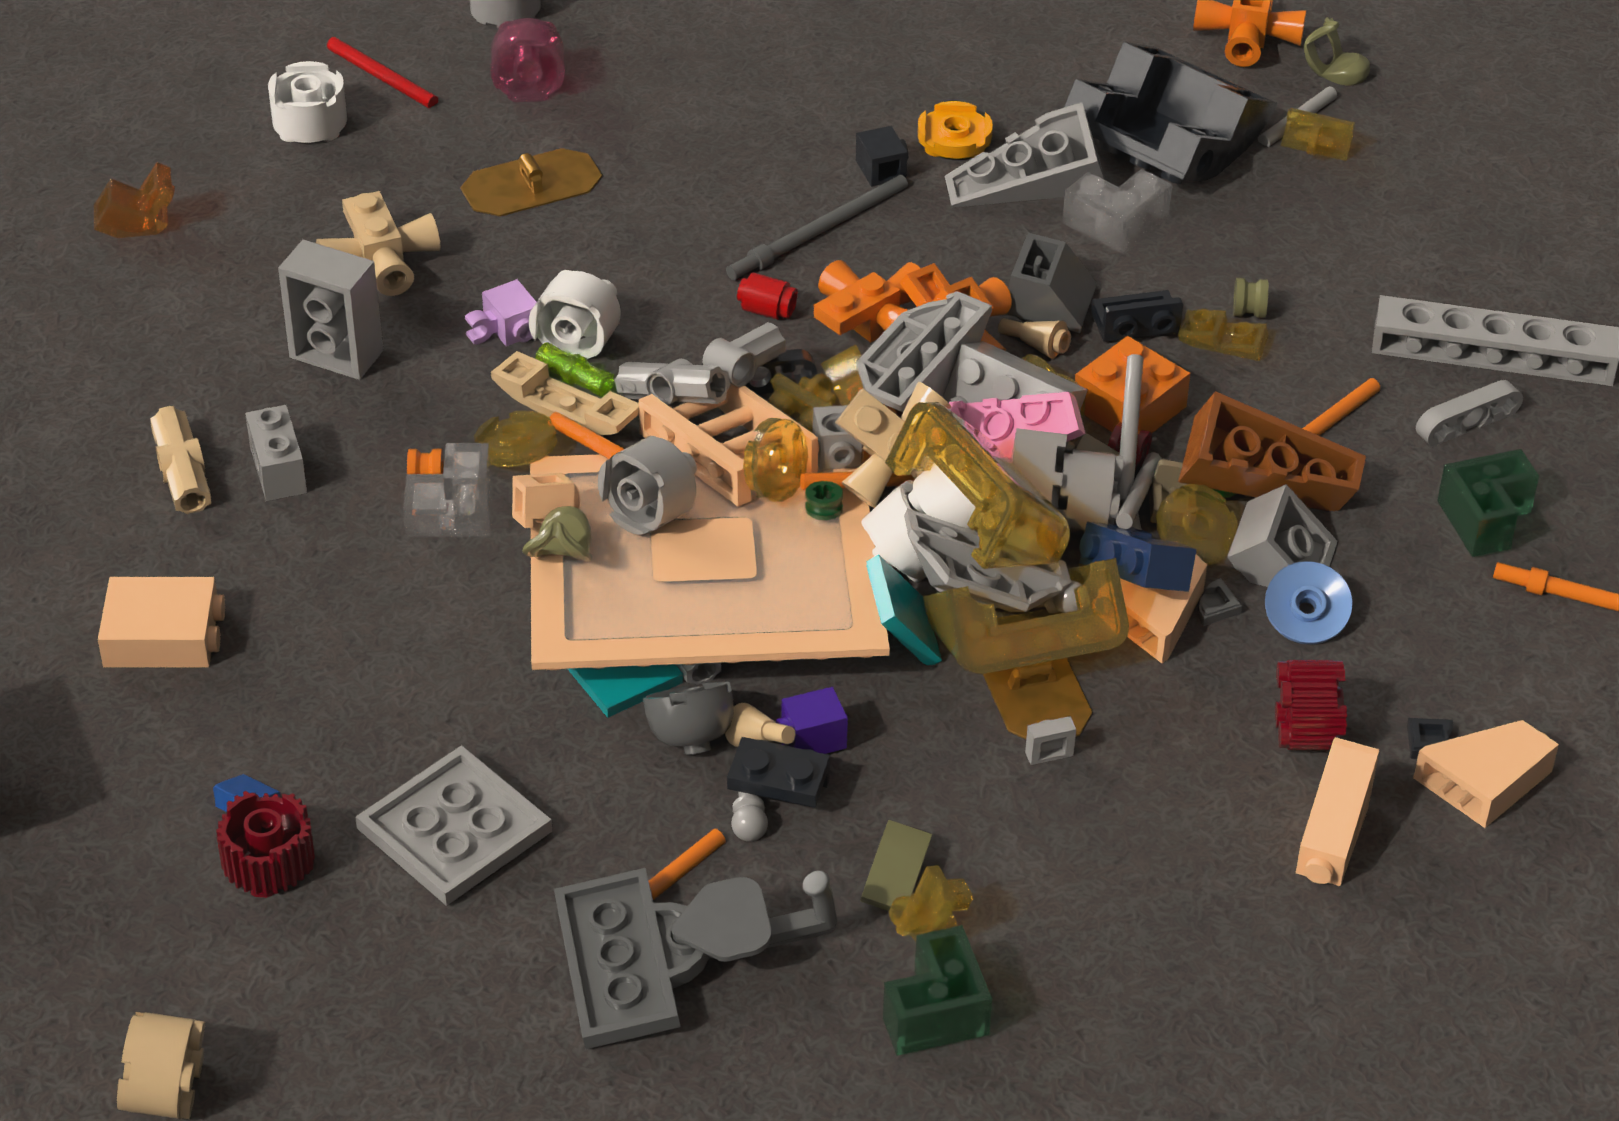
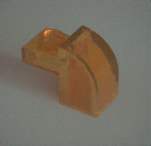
M156 162L140 189L110 179L94 204V230L115 238L157 235L162 232L168 225L167 206L170 204L175 191V186L171 182V168Z

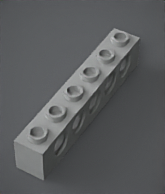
M1380 295L1372 353L1613 386L1619 361V327Z

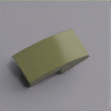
M888 820L860 902L905 916L932 834Z

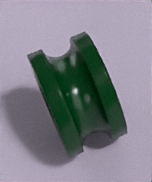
M819 481L810 484L806 488L805 498L807 501L805 503V511L807 515L817 520H831L840 516L843 511V490L838 484L830 481Z

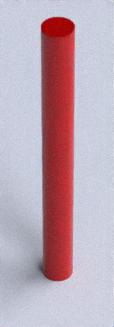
M331 37L328 40V50L427 108H431L438 103V97L340 39Z

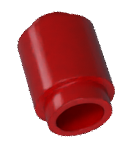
M754 272L749 275L748 279L743 278L737 291V301H741L742 310L776 320L780 317L789 319L795 310L798 298V289L790 287L789 282Z

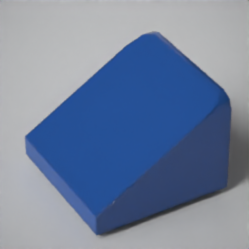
M244 774L222 781L213 788L216 807L226 812L227 802H234V796L236 795L242 797L244 791L256 793L259 797H263L264 793H268L269 797H272L274 794H278V797L280 796V791Z

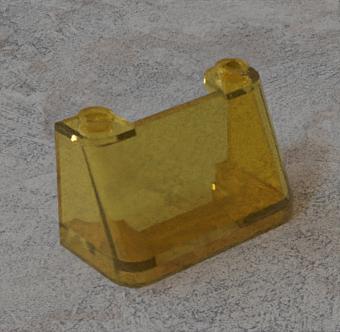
M918 402L911 408L885 463L897 476L910 475L914 469L917 471H930L935 463L975 506V509L967 525L971 530L978 531L980 539L979 548H974L971 554L974 560L983 569L1058 563L1067 547L1070 530L1068 522L1057 508L987 436L939 402Z
M1116 558L1068 569L1070 580L1082 584L1074 588L1077 611L1067 613L1059 611L1056 614H1051L1047 609H1040L996 618L994 604H981L975 601L970 596L968 586L945 590L923 597L927 618L932 629L963 670L971 674L992 673L1113 649L1120 646L1126 640L1129 632V622Z

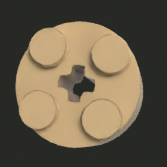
M136 1012V1015L132 1016L121 1061L125 1064L123 1079H119L118 1110L176 1119H190L195 1097V1090L191 1089L194 1077H200L204 1060V1048H201L205 1022L147 1012Z

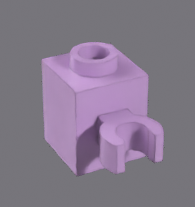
M516 279L482 292L483 311L475 310L465 315V320L474 328L466 331L467 337L473 344L483 343L495 333L505 346H509L517 342H526L533 338L529 329V315L536 301Z

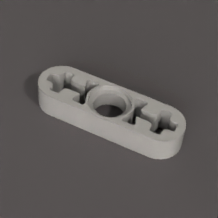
M1508 380L1497 381L1428 409L1419 418L1416 424V432L1427 444L1434 447L1468 433L1467 429L1475 426L1481 428L1515 414L1523 402V395Z

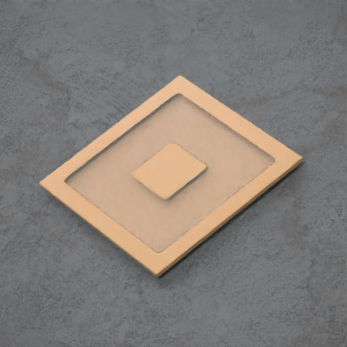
M750 449L737 456L747 462L775 449ZM600 454L530 457V475L563 473L577 486L580 495L579 509L586 515L591 527L589 553L592 555V560L588 562L571 556L555 554L531 557L532 670L601 669L618 666L647 667L668 664L693 665L696 663H738L768 660L778 662L793 659L824 660L843 657L870 658L873 656H889L890 648L887 629L881 624L866 567V561L874 557L872 550L875 548V545L861 521L870 513V508L868 504L855 496L847 488L842 489L843 511L840 516L831 520H817L807 515L805 511V503L807 501L805 498L806 490H802L800 486L801 474L808 472L792 461L754 476L751 482V501L741 506H736L694 475L696 496L692 509L654 531L638 535L624 530L615 523L609 515L614 510L610 506L608 499L603 502L601 500L598 490V473L601 465L608 460L606 457ZM818 465V473L855 471L859 467L820 470ZM534 519L533 528H531V539L539 534L542 523L535 522Z

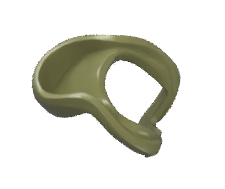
M1326 17L1323 23L1324 26L1313 31L1305 41L1304 53L1308 65L1317 75L1340 85L1351 86L1364 82L1370 72V61L1359 53L1343 52L1337 32L1339 23L1334 21L1333 18ZM1327 34L1333 49V60L1328 65L1321 62L1314 44V40Z
M573 506L555 508L545 517L539 534L524 545L522 553L530 557L550 554L566 555L587 562L591 561L592 555L589 553L591 527L586 515L580 509Z

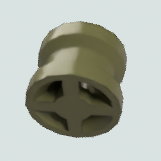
M1236 277L1233 297L1234 317H1242L1245 313L1254 314L1257 318H1266L1269 289L1268 279H1259L1255 283L1248 282L1245 278Z

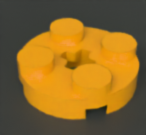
M961 101L941 102L934 105L933 112L926 115L925 110L920 115L918 120V140L925 147V152L931 156L953 159L974 158L984 152L991 143L993 124L990 116L985 112L984 118L976 112L977 106Z

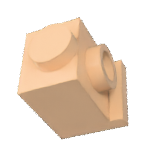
M563 473L513 476L512 517L524 528H533V519L537 523H543L545 517L557 507L573 506L579 509V490L575 483Z

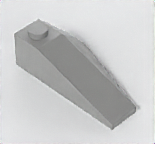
M1083 103L1045 113L1035 120V126L1020 135L1015 132L1006 137V143L991 153L982 152L946 174L945 180L952 208L1078 196L1107 187Z

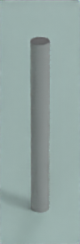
M1137 354L1127 357L1119 453V456H1123V469L1121 480L1118 481L1117 493L1120 494L1119 506L1121 507L1130 491L1135 476L1144 360L1141 355Z
M1151 452L1146 455L1117 515L1116 524L1119 528L1129 529L1132 526L1151 486L1158 462L1161 460L1159 454Z

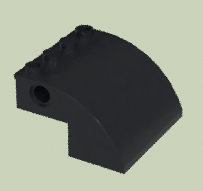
M1123 42L1107 83L1075 79L1064 107L1083 103L1093 138L1100 140L1099 148L1119 155L1120 151L1131 155L1129 162L1148 170H1150L1151 166L1163 170L1160 175L1162 178L1181 185L1183 180L1205 181L1220 174L1255 141L1272 116L1277 102L1159 48Z

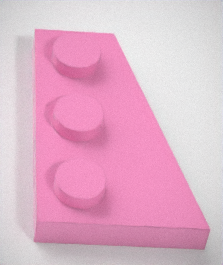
M1070 392L1025 395L1021 399L1010 400L989 398L983 399V402L965 403L963 401L949 402L959 444L966 447L961 451L962 454L971 458L976 453L995 472L1010 466L1016 428L1067 434V442L1086 434L1076 397Z

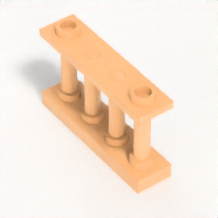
M730 383L731 386L727 391L726 400L718 404L686 402L672 408L653 394L639 399L640 435L645 438L648 436L663 438L674 444L681 452L689 453L697 465V471L694 475L736 506H741L751 501V482L754 476L792 461L808 473H818V437L746 386L738 387ZM717 407L725 413L697 426L688 420ZM740 425L750 431L724 443H720L712 438ZM765 443L775 449L747 462L737 456Z

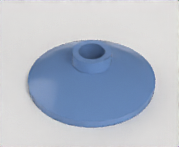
M1297 562L1284 567L1272 578L1265 595V609L1272 626L1287 639L1301 644H1319L1334 638L1345 628L1352 612V596L1347 583L1334 569L1317 562ZM1310 603L1315 611L1311 614H1305L1300 610L1299 605Z

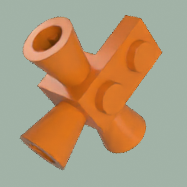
M1197 0L1193 31L1229 29L1225 56L1236 66L1248 67L1259 60L1261 56L1260 48H1264L1266 34L1301 46L1306 10L1271 12L1273 0H1234L1232 7L1214 0Z
M836 260L830 263L820 276L818 283L819 291L829 297L814 304V318L840 336L853 329L871 343L878 339L901 313L908 311L900 307V305L912 302L900 282L906 274L918 270L920 267L915 263L908 262L887 281L875 272L860 279L846 262Z
M933 263L906 274L900 282L916 307L928 302L946 299V295L958 291L992 305L990 317L1005 315L1011 308L1012 299L1010 291L1006 284L996 277L987 279L979 286L972 277L950 285L936 264ZM984 330L981 341L1006 351V348Z

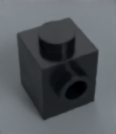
M892 126L856 133L855 160L871 187L881 185L898 175H903L906 178L907 161L909 158L907 144L904 139H899Z

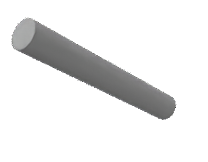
M1330 86L1325 88L1259 135L1258 142L1270 147L1337 98L1336 90Z

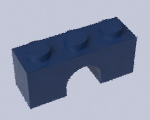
M1087 521L1085 533L1080 540L1081 556L1079 563L1142 587L1189 592L1197 549L1175 541L1151 538V533L1134 527L1121 529L1115 524Z

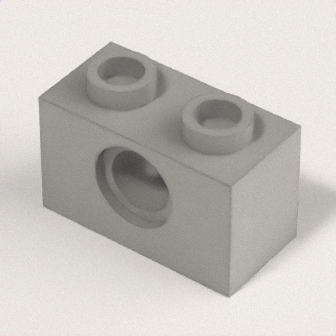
M282 405L246 412L250 449L265 500L269 501L307 493L303 458L287 406Z

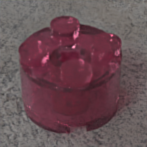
M521 18L502 23L491 44V78L494 86L505 93L507 98L513 102H537L549 99V95L556 89L558 91L562 86L565 77L564 45L556 27L551 22L533 18Z

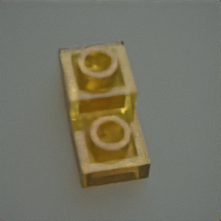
M1198 309L1186 311L1178 336L1179 341L1195 348L1260 361L1268 338L1266 324L1248 322L1228 323L1225 310Z
M856 344L821 363L841 405H849L859 390L864 389L856 368V362L862 356Z

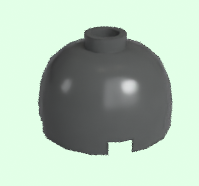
M730 681L702 683L703 686L691 688L683 686L647 695V698H643L651 731L659 741L668 746L684 747L686 755L711 750L710 741L723 736L730 728L733 719L734 706Z

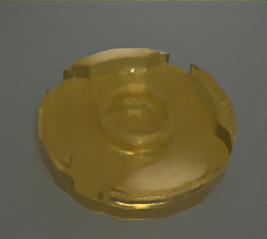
M513 411L509 413L510 418L499 421V416H495L483 423L474 435L477 456L483 462L497 467H516L533 463L547 456L557 444L555 426L552 425L551 419L544 414L534 411Z
M768 418L756 427L754 432H758V434L755 436L754 441H748L743 463L745 481L749 489L755 491L756 497L760 500L784 502L795 494L800 487L801 474L806 473L808 462L807 441L801 427L794 421L783 418Z
M1187 484L1171 492L1161 502L1156 515L1157 531L1161 540L1177 541L1197 549L1196 554L1202 561L1207 563V566L1220 562L1229 554L1238 529L1237 518L1233 511L1229 512L1224 504L1227 501L1220 493L1205 485Z

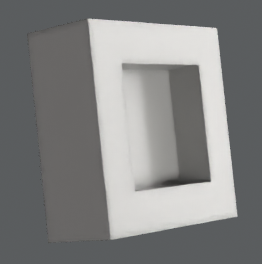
M1071 716L1054 720H1043L1039 723L1028 725L1025 753L1031 765L1073 756L1076 727Z

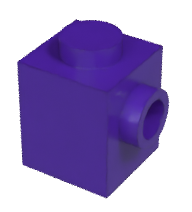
M833 687L782 699L781 718L776 719V723L794 728L795 738L792 743L788 744L789 747L811 749L823 754L847 748L848 718Z

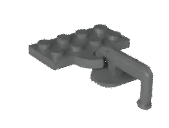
M646 868L555 888L554 893L585 1049L681 1027L673 988L694 979L703 971L708 960L711 958L724 962L759 954L766 948L821 936L834 930L837 926V914L827 873L819 870L813 871L803 881V890L812 897L814 908L772 918L768 917L760 885L747 877H735L707 884L688 906L674 902L654 903Z

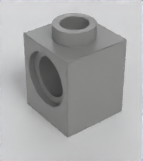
M848 405L813 407L812 433L818 437V465L820 470L861 466L862 444L835 423Z

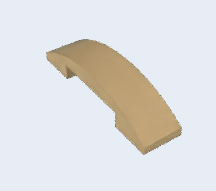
M518 351L491 371V378L516 401L548 418L554 412H559L598 435L618 433L639 415L638 402L612 391H609L601 399L549 377L548 364Z

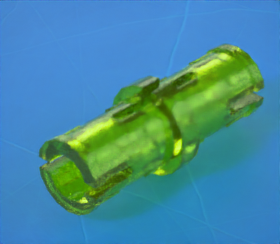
M549 342L542 344L536 353L535 359L548 364V371L562 377L563 382L570 386L576 384L601 398L613 388L614 375L588 363L587 358L580 354L572 355Z

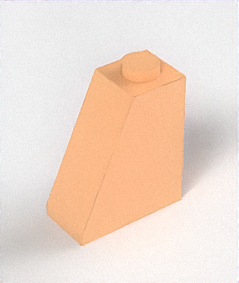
M1196 554L1189 592L1146 588L1119 578L1103 588L1100 616L1159 662L1164 663L1169 659L1204 592L1207 563L1202 561Z
M1521 720L1424 746L1419 750L1414 779L1486 828L1552 772L1559 744L1550 739L1545 733L1538 731Z
M1334 737L1300 845L1296 868L1297 874L1306 876L1309 880L1318 884L1331 883L1341 886L1369 807L1379 749Z

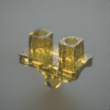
M1290 108L1287 114L1281 146L1306 151L1310 155L1319 154L1346 161L1349 156L1356 123Z
M778 372L771 379L775 392L767 402L788 417L797 411L801 415L797 418L796 422L812 432L813 407L832 406L837 396L831 392L832 380L825 374H817L812 379L804 376L798 385Z
M939 865L926 866L915 893H912L911 896L896 898L891 904L889 917L894 925L897 926L896 931L902 936L910 935L915 940L917 946L915 955L917 959H924L932 956L937 944L954 941L958 930L957 921L952 911L968 910L973 900V895L963 878L946 879Z

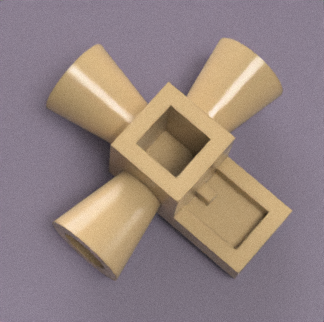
M380 191L363 193L355 197L342 199L343 212L352 229L354 238L316 239L317 244L374 261L377 289L386 296L402 294L413 283L414 274L403 261V252L440 251V238L433 215L429 213L397 228Z
M918 382L900 418L866 390L860 389L835 423L863 444L864 447L862 449L870 454L871 457L849 475L842 484L863 502L875 508L892 473L905 475L908 471L916 479L938 458V456L924 450L930 441L922 433L951 408V405L930 387Z

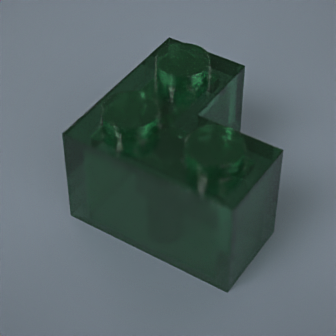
M1522 449L1444 464L1437 501L1472 557L1511 549L1518 515L1528 514L1532 511L1539 475Z
M963 925L916 935L914 969L916 975L884 982L883 1021L896 1055L989 1035L992 997Z

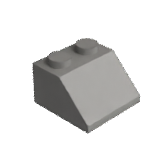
M1285 484L1247 502L1227 558L1232 562L1235 569L1241 572L1250 583L1268 587L1272 578L1281 569L1293 563L1311 561L1329 567L1338 541Z

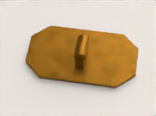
M560 148L533 156L525 153L518 160L476 170L463 183L460 189L473 211L501 217L590 193L602 178V174L588 153Z
M1029 623L986 631L973 654L1008 732L1026 739L1028 725L1039 723L1043 720H1054L1071 716L1076 727V737L1080 736L1092 715V711L1056 635Z

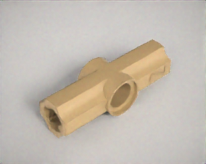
M174 406L159 408L158 413L150 418L155 444H157L156 453L159 468L163 472V482H168L176 511H182L186 514L203 511L207 505L211 504V494L204 475L205 466L198 438L193 439L185 411H180Z

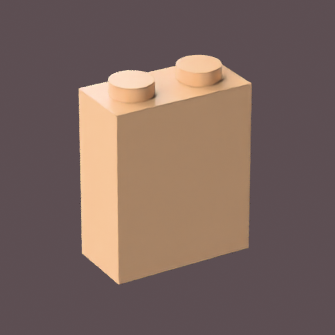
M110 577L98 635L103 667H209L211 652H219L220 628L216 626V621H223L225 617L224 595H217L215 577Z

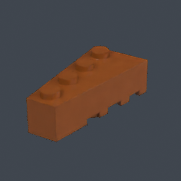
M1215 391L1194 417L1178 482L1252 497H1259L1286 484L1306 507L1325 511H1339L1359 490L1366 456Z

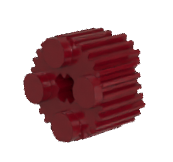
M1278 661L1276 678L1277 688H1280V701L1275 702L1276 728H1279V748H1287L1288 750H1330L1334 737L1341 739L1340 736L1346 735L1347 707L1344 705L1343 688L1338 687L1339 682H1345L1343 661Z
M247 791L243 792L242 797L234 796V802L228 801L227 814L222 815V821L218 822L216 833L222 870L225 877H228L229 882H235L236 888L243 887L244 892L250 891L254 897L268 898L273 894H277L279 889L287 891L289 885L295 887L297 880L303 881L304 874L310 873L315 861L310 818H308L306 804L303 805L300 798L296 799L293 793L290 795L282 794V798H279L278 794L269 797L268 793H264L263 797H259L256 793H248Z

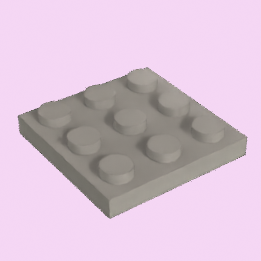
M462 745L356 816L357 829L446 906L552 832L551 818Z

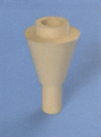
M1003 318L998 326L999 333L1020 338L1021 341L1051 359H1054L1059 353H1065L1071 342V333L1065 321L1022 323Z
M739 703L734 706L731 726L726 731L725 736L729 743L735 747L739 746L741 737L790 744L795 738V730L791 726L776 723L748 703Z

